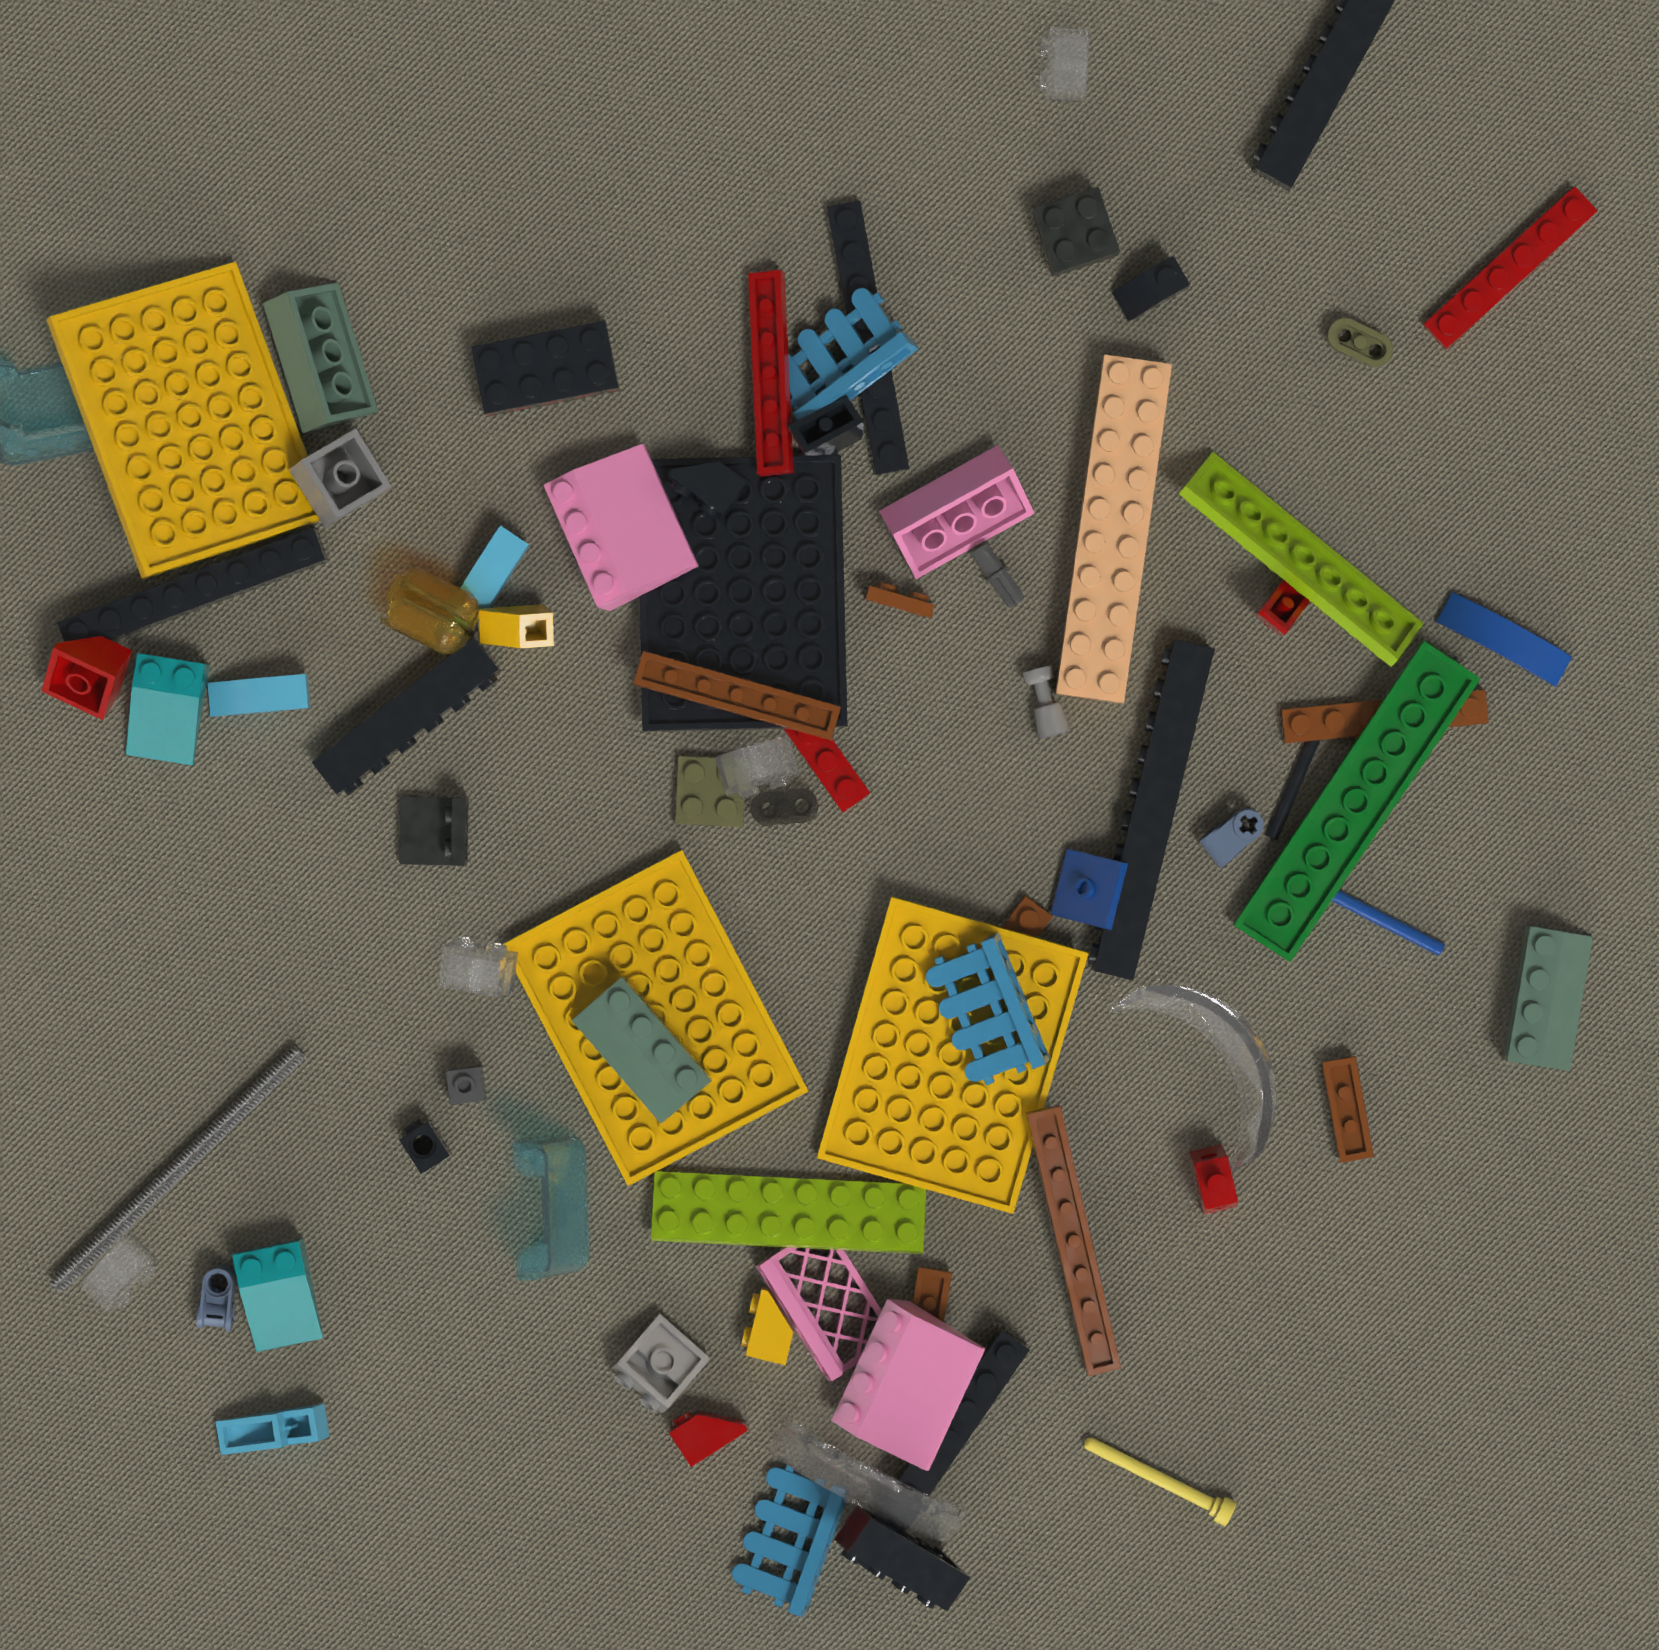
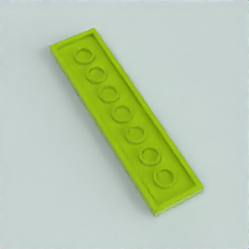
M1214 452L1209 455L1179 493L1191 506L1203 513L1217 527L1230 535L1244 549L1257 557L1271 571L1284 579L1298 593L1316 605L1324 614L1343 627L1351 636L1355 637L1390 667L1400 658L1424 624Z
M656 1171L654 1175L651 1241L923 1254L926 1189L903 1183Z

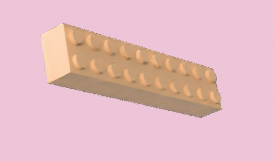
M1105 354L1102 358L1055 689L1056 695L1123 704L1125 701L1172 364Z

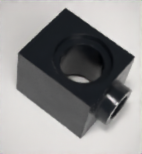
M419 1118L402 1129L406 1136L402 1137L399 1141L421 1174L452 1154L431 1120L423 1124ZM427 1135L432 1139L433 1148L431 1152L421 1153L416 1149L415 1140L417 1136Z

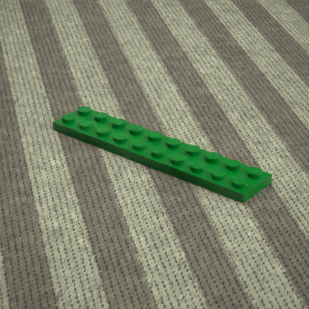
M1422 640L1234 921L1233 925L1288 962L1292 961L1481 678Z

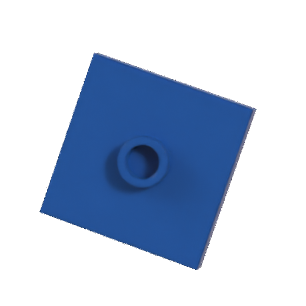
M1067 849L1051 915L1112 930L1128 864Z

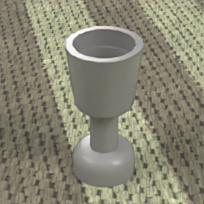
M1052 665L1023 673L1025 683L1035 686L1040 707L1034 709L1038 740L1071 731L1061 704L1059 702L1053 703L1047 682L1054 676Z

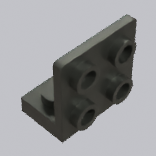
M401 797L399 863L403 865L468 866L469 798Z

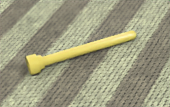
M1089 1437L1084 1441L1086 1450L1208 1510V1515L1214 1517L1213 1521L1225 1527L1228 1524L1237 1505L1236 1501L1226 1496L1223 1499L1218 1496L1214 1499L1095 1438Z

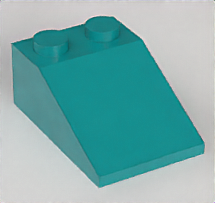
M137 653L131 690L126 755L194 766L210 665Z
M303 1238L237 1251L232 1255L238 1287L256 1352L324 1338Z

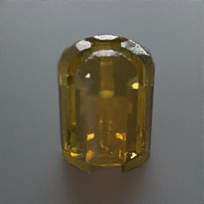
M409 564L412 570L406 576L399 573L387 593L385 601L389 602L390 606L387 612V619L380 617L381 624L441 654H454L464 647L470 638L464 634L465 630L463 628L474 631L479 615L478 601L472 593L413 564Z

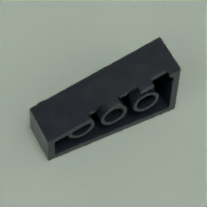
M858 1505L834 1538L843 1548L841 1554L846 1559L856 1565L860 1561L868 1565L866 1569L881 1580L888 1576L893 1579L891 1582L893 1586L907 1595L910 1591L918 1594L916 1598L931 1609L937 1605L948 1611L970 1579L943 1550L937 1547L933 1549L926 1541L919 1537L915 1539L898 1526L894 1528L885 1519Z

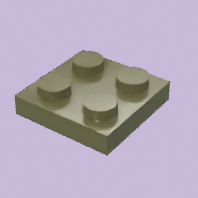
M678 756L675 824L743 827L746 759Z

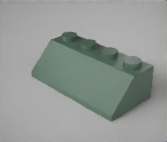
M338 282L288 291L263 303L303 433L331 428L378 413Z
M1525 925L1503 1060L1570 1071L1593 940L1592 936Z
M624 976L572 1020L660 1123L670 1117L712 1081L711 1076Z

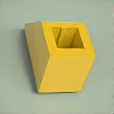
M545 604L477 609L478 642L480 644L513 648L554 646L553 612Z
M762 1286L760 1294L753 1293L749 1313L755 1314L752 1327L745 1326L741 1346L747 1347L746 1356L786 1365L794 1328L770 1289Z

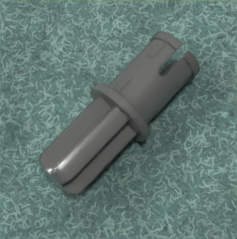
M987 542L970 555L988 578L986 583H991L1006 606L1011 608L1024 599V595L1007 572L1009 567L1003 566Z

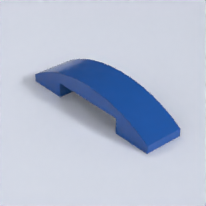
M1454 592L1451 593L1436 623L1456 634L1468 638L1522 667L1528 673L1554 687L1557 686L1572 656L1535 634Z

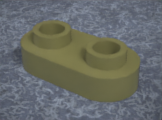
M1338 319L1328 329L1327 340L1333 350L1368 367L1379 368L1385 365L1392 357L1393 345L1386 335L1353 319ZM1339 331H1348L1350 340L1348 342H1341L1338 338ZM1371 345L1379 346L1381 349L1380 356H1371L1369 354V347Z

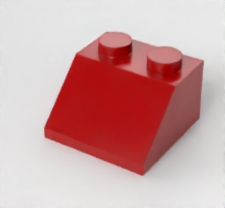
M103 636L56 643L52 650L41 691L103 720L120 694L132 650Z

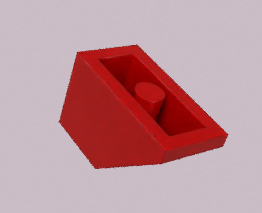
M1283 579L1265 600L1255 616L1281 637L1289 631L1310 601Z
M688 1410L671 1421L674 1427L669 1430V1434L690 1467L747 1432L749 1426L744 1420L703 1411H697L691 1415Z

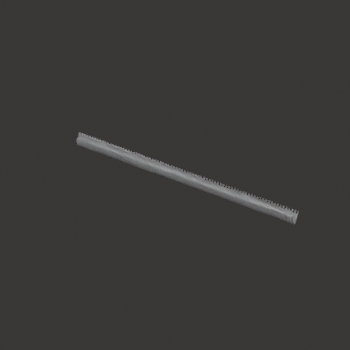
M293 1045L294 1049L290 1048L291 1052L287 1051L288 1055L284 1054L285 1058L281 1057L282 1061L278 1060L279 1064L274 1063L276 1067L271 1066L273 1070L268 1069L270 1073L265 1072L267 1076L262 1075L264 1079L260 1077V1082L257 1080V1085L254 1083V1088L250 1087L251 1091L247 1089L248 1094L244 1092L245 1097L241 1095L242 1099L238 1098L239 1102L235 1101L236 1105L232 1104L233 1108L229 1107L230 1111L226 1110L227 1114L222 1113L224 1117L219 1116L221 1120L216 1119L218 1123L213 1122L215 1126L211 1124V1129L208 1127V1132L205 1130V1135L201 1134L202 1138L198 1136L199 1141L195 1139L196 1144L192 1142L193 1147L189 1145L190 1150L186 1148L187 1152L183 1151L184 1155L180 1154L181 1158L177 1157L178 1161L173 1160L175 1164L170 1163L172 1167L167 1166L169 1170L164 1169L166 1173L161 1172L163 1176L159 1174V1179L156 1177V1182L152 1181L153 1185L149 1183L150 1188L146 1186L147 1191L143 1189L144 1194L140 1192L141 1197L137 1195L138 1200L134 1198L135 1202L131 1201L132 1205L128 1204L129 1208L124 1207L126 1211L121 1210L123 1214L118 1213L120 1217L115 1216L117 1220L112 1219L114 1223L110 1221L111 1225L107 1224V1229L104 1227V1232L100 1231L101 1235L97 1233L98 1238L94 1236L95 1241L91 1239L92 1244L88 1242L89 1247L85 1245L86 1249L82 1248L83 1252L79 1251L80 1255L76 1254L77 1258L72 1257L74 1261L69 1260L71 1264L66 1263L68 1267L63 1266L65 1270L60 1269L62 1273L58 1271L59 1275L55 1274V1279L52 1277V1282H49L63 1293L103 1252L105 1253L149 1208L157 1203L195 1164L206 1156L270 1092L283 1082L301 1062L307 1059L306 1055Z

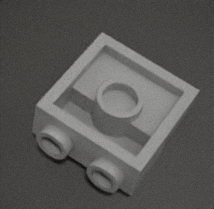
M659 1314L611 1369L616 1372L614 1379L619 1385L627 1390L633 1387L642 1395L639 1400L645 1408L651 1412H656L658 1409L663 1413L673 1404L711 1358Z

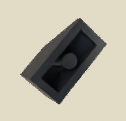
M1173 255L1113 291L1112 294L1127 321L1130 322L1187 290L1190 283Z
M847 395L792 423L788 426V430L805 456L833 455L862 439L864 421Z

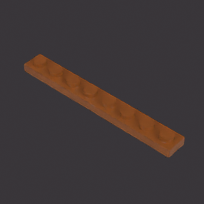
M1058 1104L1026 1112L1086 1374L1090 1377L1121 1369L1061 1106Z

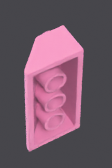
M998 445L879 511L915 579L1035 514L1013 467Z

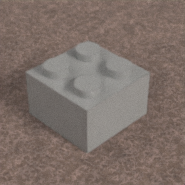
M357 429L352 430L304 458L289 470L324 528L379 497L392 487Z

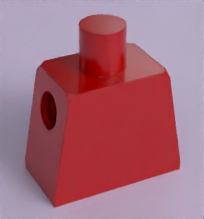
M1219 1144L1189 1151L1203 1214L1237 1207L1236 1189L1228 1156L1223 1145Z

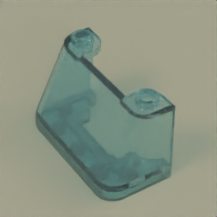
M0 359L1 463L21 465L95 451L63 364L18 372L17 367L13 363Z
M572 1136L517 1138L513 1142L514 1166L524 1176H541L543 1239H538L537 1245L527 1246L520 1252L517 1258V1281L537 1280L578 1272L586 1266L590 1256L587 1156L585 1145L581 1140Z

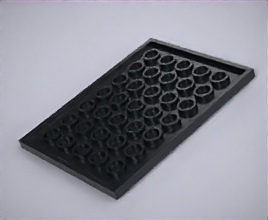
M841 455L793 456L794 473L762 477L757 475L756 457L651 459L699 566L640 596L641 656L642 652L645 651L840 706L841 709L835 728L848 727ZM720 461L748 482V487L725 519L718 514L715 518H712L698 507L700 504L699 500L690 494L686 499L670 487L673 483L668 478L671 469ZM642 687L643 732L788 729Z

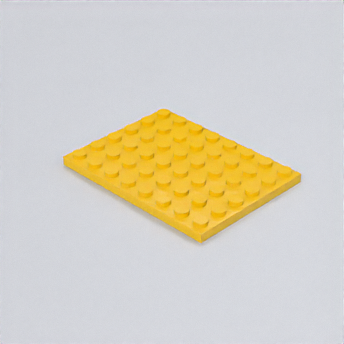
M236 262L66 311L46 319L142 579L320 522V519L289 471L298 462L308 457Z
M683 850L501 945L627 1186L809 1091ZM622 976L629 981L712 1078L710 1083L662 1123L655 1118L572 1022L578 1014Z
M891 896L817 1158L1014 1214L1033 1148L1026 1112L1042 1109L1045 1106L1089 952ZM999 932L1050 1059L1045 1065L1032 1069L1030 1062L1025 1063L1026 1071L1018 1073L1015 1067L993 1076L995 1082L986 1085L984 1079L973 1082L966 1077L965 1067L969 1062L975 1060L971 1048L958 1050L953 1046L952 1036L958 1029L962 1028L958 1016L947 1019L940 1014L939 1005L943 999L949 997L945 985L940 987L929 985L926 980V973L931 967L936 965L935 958L944 955L946 961L968 953L967 946L976 943L979 949L982 947L981 942L986 937ZM991 967L987 968L990 979H995ZM977 972L954 981L959 993L981 984ZM1004 999L999 1000L1003 1011H1008ZM990 1004L967 1012L972 1024L994 1016ZM1017 1030L1013 1031L1016 1042H1021ZM1003 1036L980 1044L984 1055L1007 1047Z

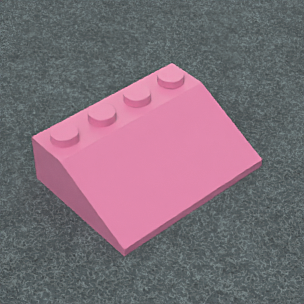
M640 444L571 470L543 485L598 608L611 611L699 566L645 444Z
M887 1299L831 1421L854 1436L923 1470L929 1471L985 1348L912 1302Z

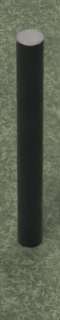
M1320 740L1306 741L1265 836L1278 840Z

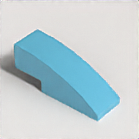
M500 525L446 612L475 631L478 627L477 609L491 608L530 545Z
M308 674L207 683L210 717L311 709Z
M324 1403L216 1421L221 1455L282 1448L287 1445L317 1442L330 1437Z

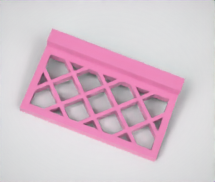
M785 1247L755 1267L826 1380L834 1381L858 1363L862 1355V1343L867 1344L868 1342L863 1340L867 1320L877 1322L882 1310L844 1250H835L840 1260L832 1258L834 1250H829L828 1256L824 1257L810 1254V1249L805 1248L804 1252L797 1251V1248ZM789 1253L803 1256L799 1276L786 1273L779 1260ZM808 1257L826 1261L822 1281L804 1277ZM831 1262L844 1265L847 1269L848 1276L845 1286L827 1282ZM790 1278L798 1279L796 1288ZM852 1279L858 1289L850 1287ZM803 1281L821 1285L817 1304L804 1302L800 1296ZM826 1286L844 1290L840 1310L822 1306ZM849 1291L860 1293L864 1296L866 1305L863 1315L845 1311ZM808 1307L816 1308L815 1316L812 1315ZM870 1308L877 1318L868 1316ZM821 1310L839 1313L835 1333L822 1331L818 1324ZM844 1315L862 1318L858 1338L840 1335ZM826 1335L834 1337L833 1345H831ZM839 1338L857 1342L855 1356L845 1363L841 1361L836 1353Z

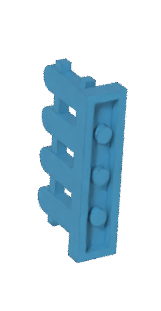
M864 288L855 290L851 300L856 309L846 316L839 309H831L825 315V324L829 328L825 333L819 336L817 332L805 329L799 334L798 343L802 350L794 356L788 352L790 393L793 396L791 406L794 409L800 406L793 413L797 420L845 395L851 401L919 349L912 337L903 332L898 333L903 329L899 321L895 320L891 323L880 306L885 301L880 293L877 292L873 295ZM861 318L874 335L866 343H864L853 326ZM833 339L837 340L847 356L839 363L836 362L826 346ZM881 346L879 349H877L875 352H873V353L871 354V352H872L873 350H875L877 347ZM807 359H809L820 376L812 384L799 366ZM854 366L850 371L844 374V372H846L848 369ZM827 386L826 389H824L822 392H820L819 394H817L819 391H821L823 388H825V387Z
M999 932L986 937L981 942L982 947L979 949L976 943L967 946L968 953L948 961L945 960L944 955L935 958L936 965L931 967L926 973V980L929 985L933 987L945 985L949 997L943 999L939 1005L940 1014L947 1019L958 1016L962 1028L958 1029L952 1036L953 1046L958 1050L971 1048L975 1060L969 1062L965 1067L966 1077L973 1082L984 1079L986 1085L995 1082L993 1076L1015 1067L1018 1073L1026 1071L1025 1063L1030 1062L1032 1069L1045 1065L1050 1059ZM989 967H991L995 976L993 980L990 979L987 972ZM977 972L981 984L959 993L954 981ZM1004 999L1008 1011H1003L999 1000ZM990 1004L994 1016L972 1024L967 1012ZM1017 1030L1021 1042H1016L1013 1031ZM1003 1036L1007 1047L984 1055L980 1044Z
M787 1463L785 1469L775 1467L767 1473V1483L771 1487L778 1489L774 1501L763 1499L756 1504V1516L766 1521L762 1533L752 1531L744 1537L743 1543L745 1548L755 1554L751 1565L747 1563L736 1565L733 1568L732 1577L735 1582L743 1585L741 1592L748 1595L751 1594L752 1589L774 1597V1605L783 1607L784 1602L790 1603L788 1612L801 1617L807 1613L852 1486L841 1481L835 1482L832 1487L826 1485L828 1478L819 1476L818 1481L794 1473L796 1466ZM786 1493L809 1501L807 1512L804 1513L783 1505ZM819 1505L825 1507L821 1519L815 1517ZM775 1525L798 1533L795 1545L771 1537ZM807 1537L813 1539L810 1551L803 1549ZM765 1557L786 1565L787 1568L784 1576L781 1577L760 1569L763 1558ZM796 1570L802 1571L798 1583L792 1581Z

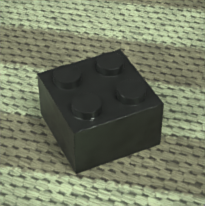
M1099 186L1033 208L1032 214L1053 277L1119 255L1120 250Z

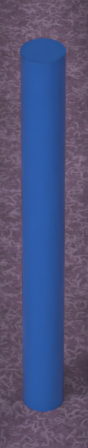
M1340 890L1332 900V902L1440 956L1444 949V943Z

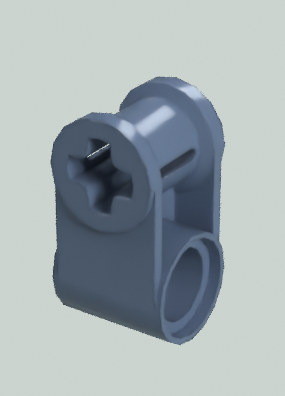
M1242 808L1223 823L1211 829L1198 842L1217 866L1221 868L1234 859L1243 848L1259 837L1263 831L1264 822L1261 815L1254 809ZM1243 816L1249 819L1252 817L1256 818L1253 822L1255 829L1252 832H1249L1247 829L1240 831L1239 828L1242 826L1240 819Z
M217 1264L205 1274L197 1312V1328L203 1329L204 1326L225 1328L227 1332L232 1331L235 1317L237 1277L234 1269L229 1265ZM220 1273L227 1278L228 1286L226 1289H217L213 1286L211 1281L213 1274Z

